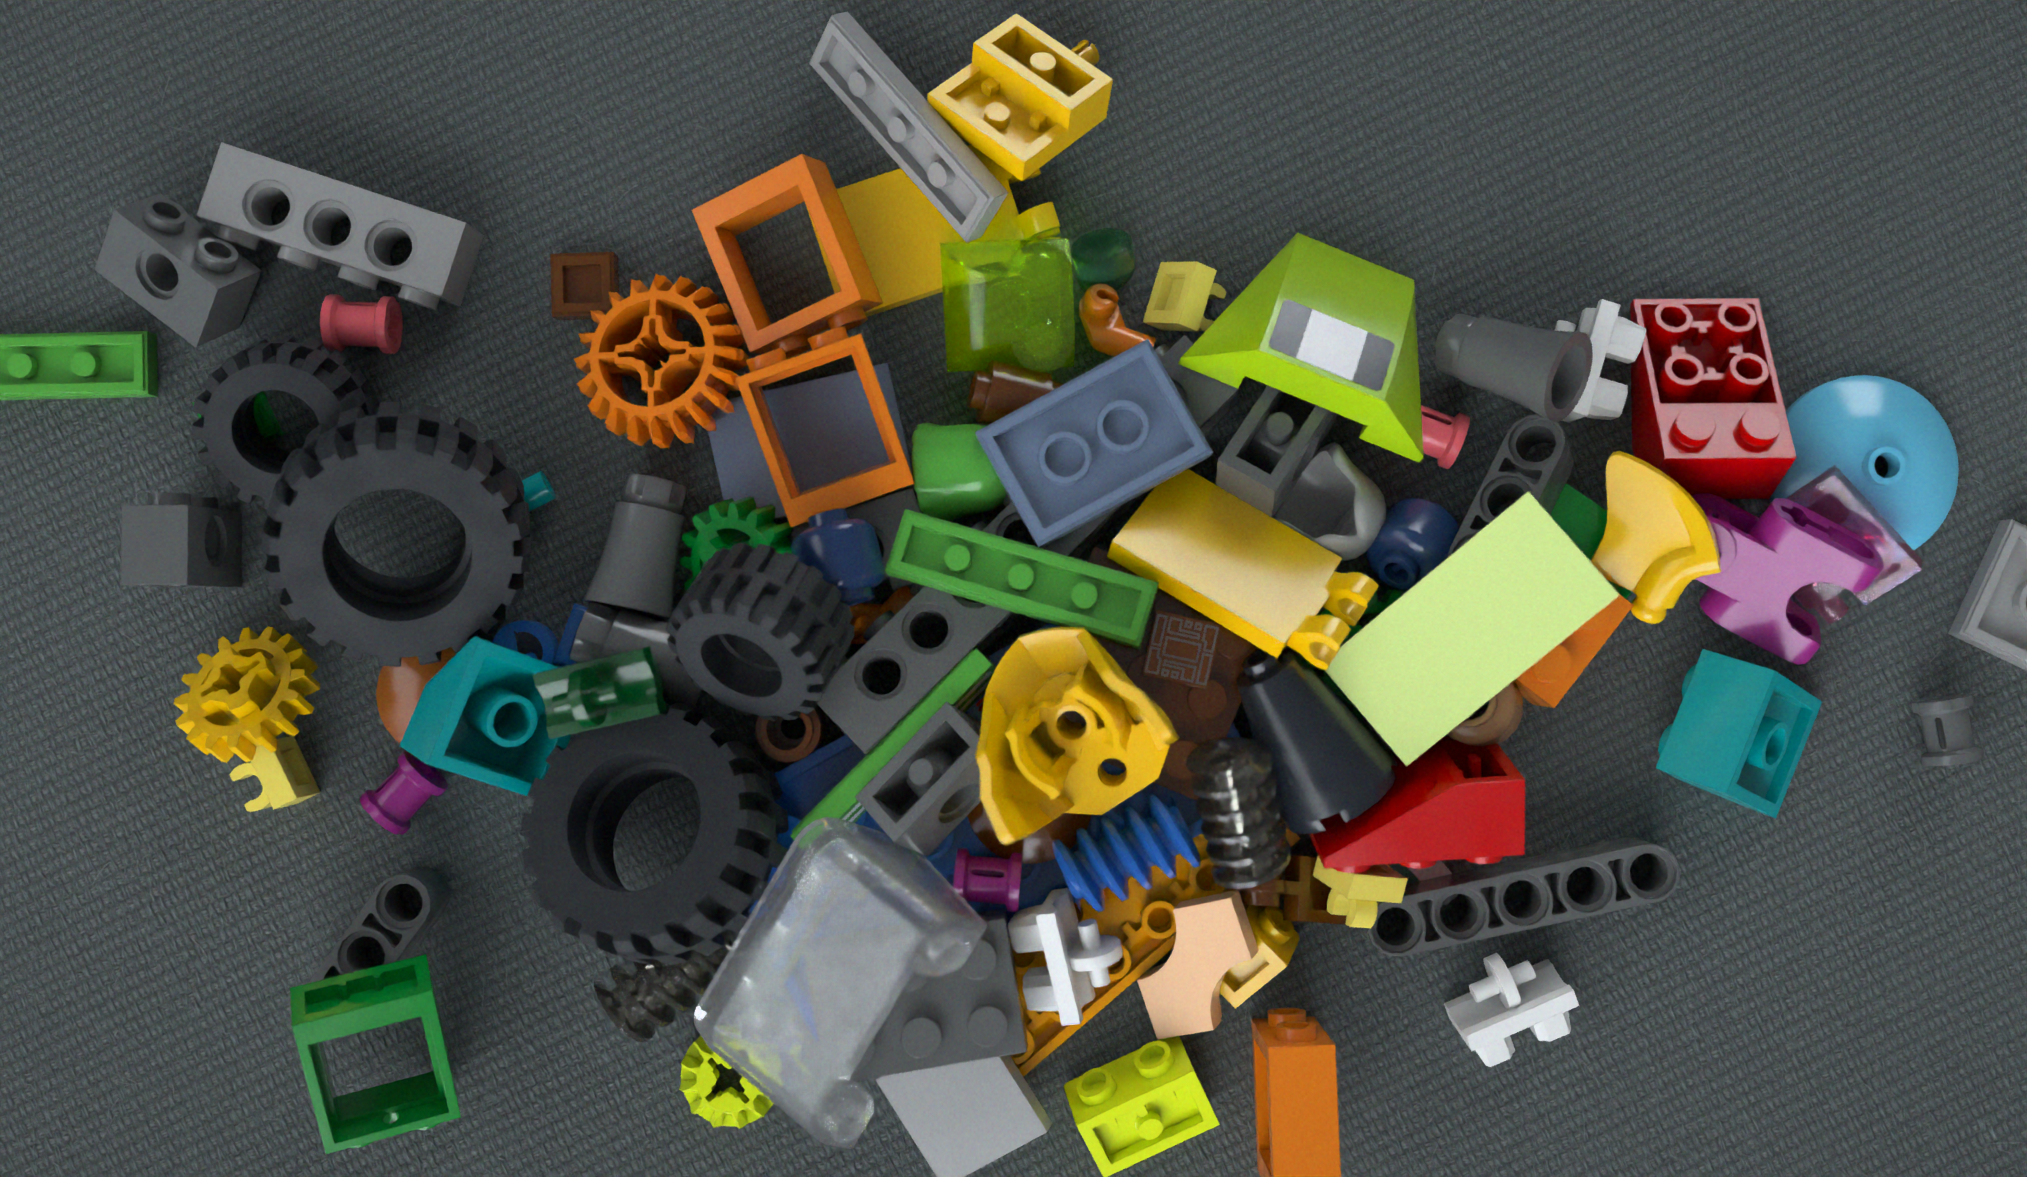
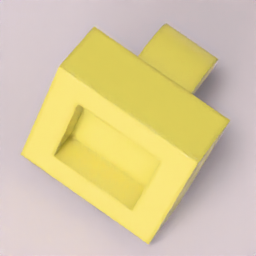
M1197 261L1161 262L1143 323L1166 331H1206L1214 322L1203 316L1208 299H1225L1227 293L1221 285L1213 283L1217 270Z
M294 736L278 738V750L273 753L268 751L263 745L256 747L253 760L235 767L230 773L232 781L242 780L252 775L257 776L263 787L262 793L258 798L244 804L247 811H258L271 806L275 810L298 804L321 793Z
M1317 856L1313 872L1315 878L1332 888L1327 900V912L1334 915H1346L1345 924L1349 927L1372 928L1377 917V901L1402 903L1408 880L1385 864L1371 865L1370 869L1359 873H1344L1333 868H1324L1319 856Z

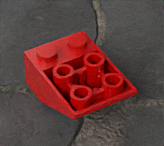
M1759 298L1633 299L1630 304V321L1646 328L1641 351L1636 360L1631 362L1632 449L1634 457L1664 472L1690 495L1710 493L1723 499H1769L1797 457Z
M1444 736L1408 766L1395 755L1394 758L1398 766H1391L1397 776L1395 782L1385 795L1369 809L1347 822L1343 820L1340 813L1321 819L1320 822L1325 830L1309 834L1323 867L1333 868L1344 873H1359L1370 869L1371 865L1396 863L1408 868H1428L1435 865L1437 861L1465 859L1477 864L1496 863L1502 860L1503 856L1525 855V779L1498 743L1484 747H1472L1449 736Z

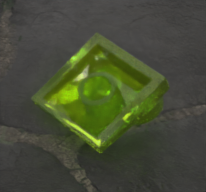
M1067 236L940 243L947 372L986 371L991 360L1038 372L1052 371L1059 367H1074L1073 273L1070 243Z

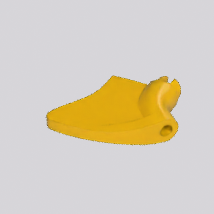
M1622 451L1613 452L1608 457L1606 465L1607 524L1604 535L1590 562L1605 579L1632 591L1636 595L1631 601L1634 605L1631 608V612L1636 618L1646 623L1657 624L1664 620L1667 609H1672L1685 587L1692 580L1721 572L1717 540L1704 511L1694 498L1675 480L1637 457Z

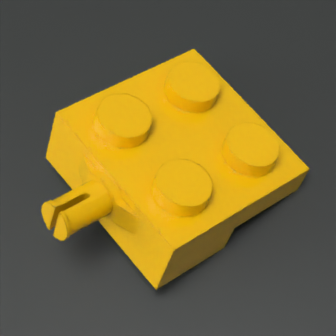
M1016 13L973 43L972 63L930 91L927 95V101L959 137L1023 181L1106 119L1113 79L1094 66L1099 61V53L1093 43L1088 46L1089 41L1082 40L1070 50Z

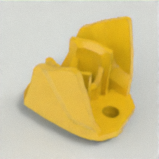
M1052 627L1020 635L998 663L984 696L981 729L976 750V761L980 769V799L997 837L1003 844L1007 845L1028 837L1063 813L1103 815L1159 778L1170 744L1178 740L1179 737L1164 711L1134 685L1113 657L1085 628ZM1076 711L1085 718L1086 726L1083 727L1081 723L1070 721L1064 712ZM1108 758L1119 759L1125 764L1126 770L1120 775H1110L1103 769L1102 761Z

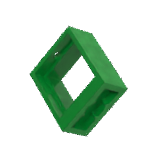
M426 954L290 988L292 1029L326 1154L347 1148L364 1147L380 1139L413 1130L430 1129L440 1123L461 1118L454 1074ZM421 1016L434 1071L336 1096L323 1041Z

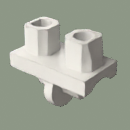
M1601 299L1598 301L1597 308H1585L1582 311L1576 332L1586 333L1591 340L1593 348L1592 366L1587 385L1573 411L1562 421L1572 422L1583 417L1612 420L1620 417L1628 394V385L1599 377L1605 357L1626 364L1634 362L1641 351L1646 328L1618 316L1620 304ZM1558 320L1555 330L1574 332L1576 325L1568 321Z
M1070 889L1051 890L1042 905H1036L1016 912L1008 923V930L1012 947L1017 953L1044 950L1047 966L1029 968L1023 977V992L1027 1009L1034 1011H1058L1062 1026L1081 1024L1083 1020L1081 1008L1094 999V987H1103L1110 983L1107 967L1122 958L1123 949L1118 937L1099 934L1095 919H1086L1078 923Z
M1497 953L1483 958L1489 977L1470 984L1469 993L1444 1003L1449 1019L1470 1050L1476 1051L1484 1064L1489 1067L1511 1059L1515 1048L1510 1035L1530 1027V1030L1539 1041L1550 1042L1569 1034L1571 1025L1568 1010L1579 1006L1574 990L1569 984L1566 985L1549 959L1531 965L1526 960L1507 968Z

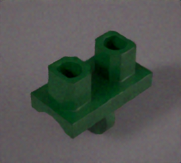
M650 646L532 674L535 687L541 694L547 716L546 729L549 739L654 716L667 711L663 698L664 685L658 662L652 655Z

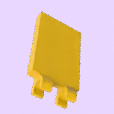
M972 145L968 146L969 149L1009 193L982 237L967 243L901 168L836 189L883 301V304L866 311V316L890 310L1023 266L1024 259L1020 250L1021 246L1060 234V223L1053 202L1032 207L1019 214L1009 184L1020 182L1021 180ZM1040 169L1036 170L1034 173H1032L1024 180H1028L1040 175ZM810 216L834 293L841 291V288Z
M1189 469L1157 485L1113 539L1107 555L1108 558L1136 575L1158 582V588L1272 656L1278 658L1287 645L1300 653L1309 663L1324 670L1328 669L1339 652L1340 645L1350 631L1348 625L1356 626L1367 609L1368 602L1379 586L1373 579L1362 573L1336 572L1342 560L1340 556ZM1324 607L1325 609L1329 610L1334 616L1317 614L1319 613L1321 608Z

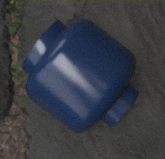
M1421 498L1404 499L1392 505L1388 510L1383 526L1367 550L1366 555L1370 567L1381 581L1393 589L1407 592L1448 558L1450 547L1460 529L1459 525L1451 514L1438 503Z
M833 509L810 516L807 519L810 529L800 533L791 544L792 554L798 556L799 561L810 567L813 565L824 574L822 578L827 583L834 584L842 593L840 601L849 605V607L873 599L875 597L873 588L877 587L884 580L886 572L872 524L864 519H848L846 509Z

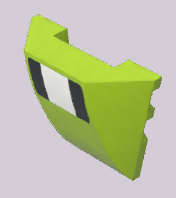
M1298 232L1185 352L1178 362L1181 366L1237 389L1244 377H1249L1363 424L1359 436L1362 440L1418 463L1424 457L1414 280Z

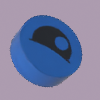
M531 620L511 622L501 628L493 639L492 643L549 664L557 665L554 664L555 655L559 647L557 638L547 626L540 622Z

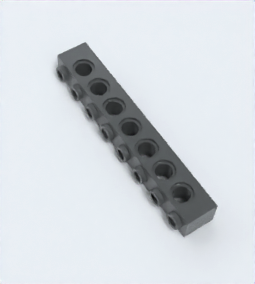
M1184 335L1171 348L1166 344H1162L1155 349V352L1205 437L1237 406L1240 387L1237 389L1179 365L1180 358L1193 345ZM1150 490L1042 549L1080 559ZM1008 494L1002 503L1006 508L989 525L984 521H980L971 527L1010 539L1021 530H1027ZM914 583L910 589V593L914 597L896 615L889 610L869 626L863 635L867 643L850 659L846 656L843 658L825 693L817 704L867 755L972 649H978L984 653L1022 615L980 602H968L960 596ZM937 618L947 622L948 634L942 644L930 649L917 645L916 632L924 621ZM884 663L899 665L901 679L898 686L887 694L879 695L873 693L870 688V677L875 668Z

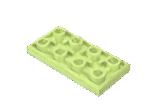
M1528 491L1341 645L1339 652L1325 671L1402 762L1408 766L1616 599L1619 594Z

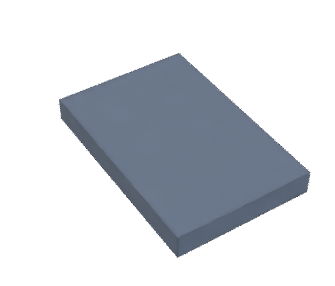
M1148 339L975 432L977 440L1034 543L1041 549L1212 455L1210 446Z
M888 363L875 365L877 377L913 474ZM857 370L763 391L800 492L889 461ZM743 397L728 399L734 405V412L725 413L718 408L711 415L716 421V431L708 432L723 501L730 498L737 501L748 496L754 497L757 509L769 504L776 507L774 520L787 518ZM914 484L908 485L906 487L894 490L883 495L892 494L914 488Z

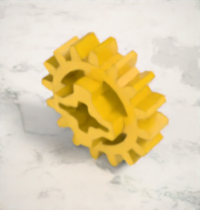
M267 626L261 635L258 636L251 628L247 627L243 628L237 643L232 644L224 636L218 639L219 652L213 657L200 653L196 658L199 664L203 666L198 674H184L181 679L190 687L189 693L182 694L174 699V704L184 712L176 720V724L188 734L186 739L204 754L208 755L211 753L224 763H228L234 754L238 755L245 762H250L254 758L256 747L263 745L271 753L278 750L276 737L283 731L293 736L299 732L293 720L298 714H312L314 707L305 699V696L320 690V683L311 675L318 668L317 663L306 653L307 650L290 634L287 633L282 636L273 627Z

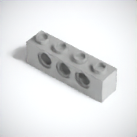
M222 142L196 215L219 226L217 237L221 240L252 251H256L259 241L280 247L277 258L316 271L319 260L341 267L338 278L376 291L379 280L401 287L398 295L399 298L432 310L437 309L439 300L461 306L484 238L483 234L466 222ZM289 199L290 210L287 217L281 223L273 225L271 215L274 207L280 201ZM349 218L351 223L349 236L341 244L333 246L331 242L333 227L340 220ZM410 238L412 251L409 258L404 263L393 266L390 260L393 246L401 239Z

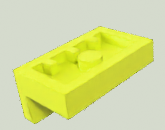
M1179 1036L1149 1042L1140 1049L1099 1068L1088 1070L1083 1075L1068 1081L1064 1085L1076 1126L1103 1177H1108L1220 1125Z

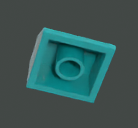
M474 636L425 685L402 738L400 747L427 765L527 796L534 778L543 780L551 766L545 759L557 745L565 749L572 736L570 734L549 739L546 729L547 716L541 694L535 687L532 674L557 668L558 666Z
M1702 649L1697 664L1689 669L1682 685L1683 700L1675 720L1664 730L1660 738L1658 747L1660 757L1655 768L1680 781L1764 815L1776 818L1822 701L1775 670Z

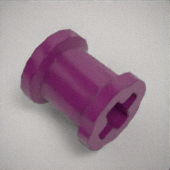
M406 750L397 757L399 766L376 790H366L359 800L364 810L374 821L396 835H404L411 828L409 820L433 795L441 796L448 789V783L434 766L425 764Z
M958 848L955 862L952 906L963 907L966 901L1005 904L1008 911L1018 912L1023 853L1013 852L1011 857L1007 859L972 856L969 854L968 848Z

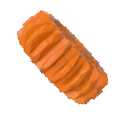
M655 274L650 289L640 280L631 279L630 296L625 299L617 292H608L609 302L613 306L607 314L598 310H590L593 321L598 324L595 333H578L580 342L589 348L590 352L574 358L576 367L587 374L577 385L581 393L588 398H592L587 405L590 412L599 419H606L605 424L608 430L617 436L627 433L628 440L639 446H645L651 438L652 442L658 447L669 449L674 434L685 444H694V426L700 424L708 432L716 431V421L711 415L718 408L725 413L734 412V405L726 398L729 390L740 391L736 381V377H739V375L733 371L748 366L746 360L749 359V356L742 349H738L745 340L740 327L733 325L736 319L733 310L726 303L718 304L719 297L710 288L702 286L697 290V286L689 278L682 276L673 285L666 276ZM677 319H686L698 323L704 336L705 347H694L689 341H683V334L677 330ZM668 353L672 354L665 363L663 356ZM660 361L663 367L659 370H654L653 368H656L657 362ZM622 376H631L636 381H641V390L648 394L647 406H638L630 403L623 388ZM693 380H695L694 383L690 386V388H689L686 392L683 393V391H684V389L686 388V386H687L690 382H692Z

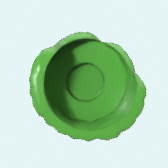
M927 422L917 425L912 435V467L917 504L922 514L951 522L960 517L990 511L1003 503L1007 492L975 435V432L988 425H938Z

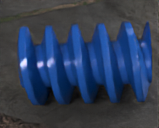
M1156 795L1147 797L1148 818L1146 819L1130 805L1123 808L1124 829L1122 830L1108 817L1101 818V839L1098 841L1084 828L1077 829V850L1074 852L1060 839L1057 838L1052 841L1053 853L1080 912V900L1083 898L1096 911L1105 910L1104 889L1107 887L1122 901L1129 899L1128 878L1131 876L1146 890L1153 888L1152 867L1155 865L1170 879L1176 877V855L1181 854L1194 868L1201 865L1198 850L1172 796V807L1170 808Z

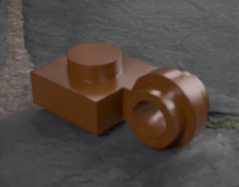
M1286 856L1285 880H1281V867L1242 865V878H1235V890L1241 892L1243 905L1280 907V894H1284L1283 920L1346 925V915H1334L1327 912V900L1332 888L1313 876L1317 857Z

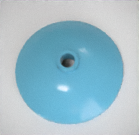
M1858 375L1823 383L1803 394L1786 410L1797 458L1769 498L1770 502L1775 498L1791 500L1858 534L1875 546L1883 562L1912 552L1925 543L1938 530L1947 517L1956 495L1959 466L1952 434L1940 413L1925 397L1914 389L1888 378ZM1879 455L1885 458L1888 463V472L1884 478L1876 473L1874 467L1875 460Z

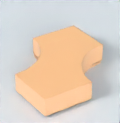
M1238 890L1181 901L1173 909L1176 922V939L1171 956L1167 962L1149 969L1137 980L1157 1039L1212 1031L1222 1021L1219 994L1226 972L1236 964L1251 960L1259 951Z

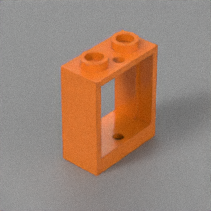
M800 154L692 209L696 223L750 353L764 354L783 347L787 359L792 358L811 348L808 338L828 329L832 330L844 325L846 331L854 329L868 320L865 314L866 311L883 304L825 162ZM805 201L841 291L771 324L735 236Z
M845 325L808 338L812 351L787 359L782 347L748 359L746 362L750 373L736 377L738 387L790 527L807 522V519L815 514L833 509H844L915 483L863 335L860 333L849 337ZM852 355L889 461L800 492L762 386Z
M1275 1008L1268 1010V1018L1251 1019L1257 1167L1260 1177H1341L1335 1043L1314 1016L1306 1017V1010Z

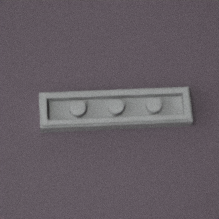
M848 11L831 15L809 64L967 243L981 238L1009 192Z

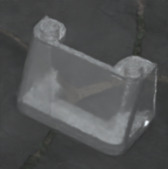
M825 817L815 820L802 829L783 858L749 919L698 1003L694 1013V1026L710 1050L817 1141L830 1146L853 1149L870 1121L874 1111V1101L862 1084L849 1079L912 974L916 972L927 976H942L959 969L969 958L988 925L924 855L894 843L886 833L839 818Z

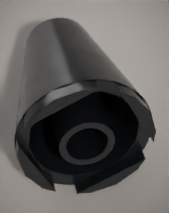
M1260 648L1242 662L1243 671L1239 674L1236 684L1277 815L1285 828L1295 834H1313L1324 831L1325 828L1320 822L1321 819L1340 813L1343 820L1347 822L1377 803L1393 786L1397 776L1391 766L1398 765L1390 749L1293 649L1284 648L1279 657L1276 658Z

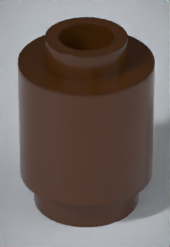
M991 360L985 371L975 370L969 388L967 406L976 409V421L978 423L990 425L1064 385V383L1052 381L1050 373Z
M818 704L808 714H800L806 731L799 738L791 737L786 733L784 718L779 716L776 721L764 720L758 716L755 733L761 749L769 757L781 762L798 761L814 752L824 740L827 729L824 712Z

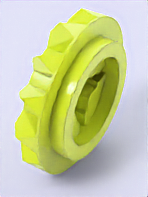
M723 1025L708 1030L692 1043L681 1062L680 1091L684 1093L690 1104L691 1114H699L708 1120L713 1128L736 1126L741 1129L747 1124L764 1117L780 1092L782 1067L775 1048L762 1034L745 1026ZM747 1059L751 1062L744 1070L745 1073L740 1080L742 1087L745 1089L744 1092H738L735 1088L729 1087L723 1092L720 1090L715 1095L712 1093L716 1086L715 1083L720 1077V1072L715 1067L717 1064L722 1063L724 1067L731 1069L737 1064L742 1065Z

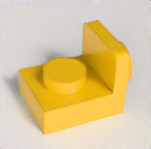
M1244 905L1259 951L1251 960L1243 961L1231 967L1222 980L1220 994L1235 1009L1288 966L1300 937L1294 930L1292 922L1283 920V911L1278 907Z

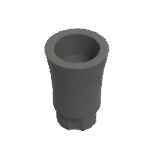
M1456 313L1451 320L1443 324L1435 343V366L1439 371L1459 377L1464 384L1492 392L1521 404L1552 422L1563 420L1576 407L1587 385L1593 359L1592 343L1586 333L1547 330L1510 323L1489 316L1477 318L1462 313Z
M627 474L622 489V502H616L610 530L598 567L583 599L584 601L602 604L616 610L625 608L655 618H671L673 614L674 579L678 550L685 517L681 514L687 497L686 486L654 476Z
M590 603L577 630L570 653L571 660L579 663L650 646L652 655L658 662L664 685L663 698L666 703L672 706L679 702L698 709L705 690H700L690 681L692 677L682 671L675 662L677 655L669 649L667 638L670 635L666 630L668 622L625 608H621L618 612L602 604Z

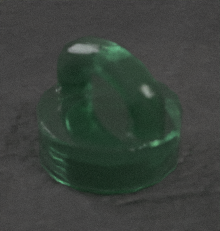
M1100 228L1080 236L1070 249L1073 268L1078 283L1084 292L1092 285L1099 283L1107 284L1116 291L1126 285L1135 272L1136 255L1130 234L1121 229Z

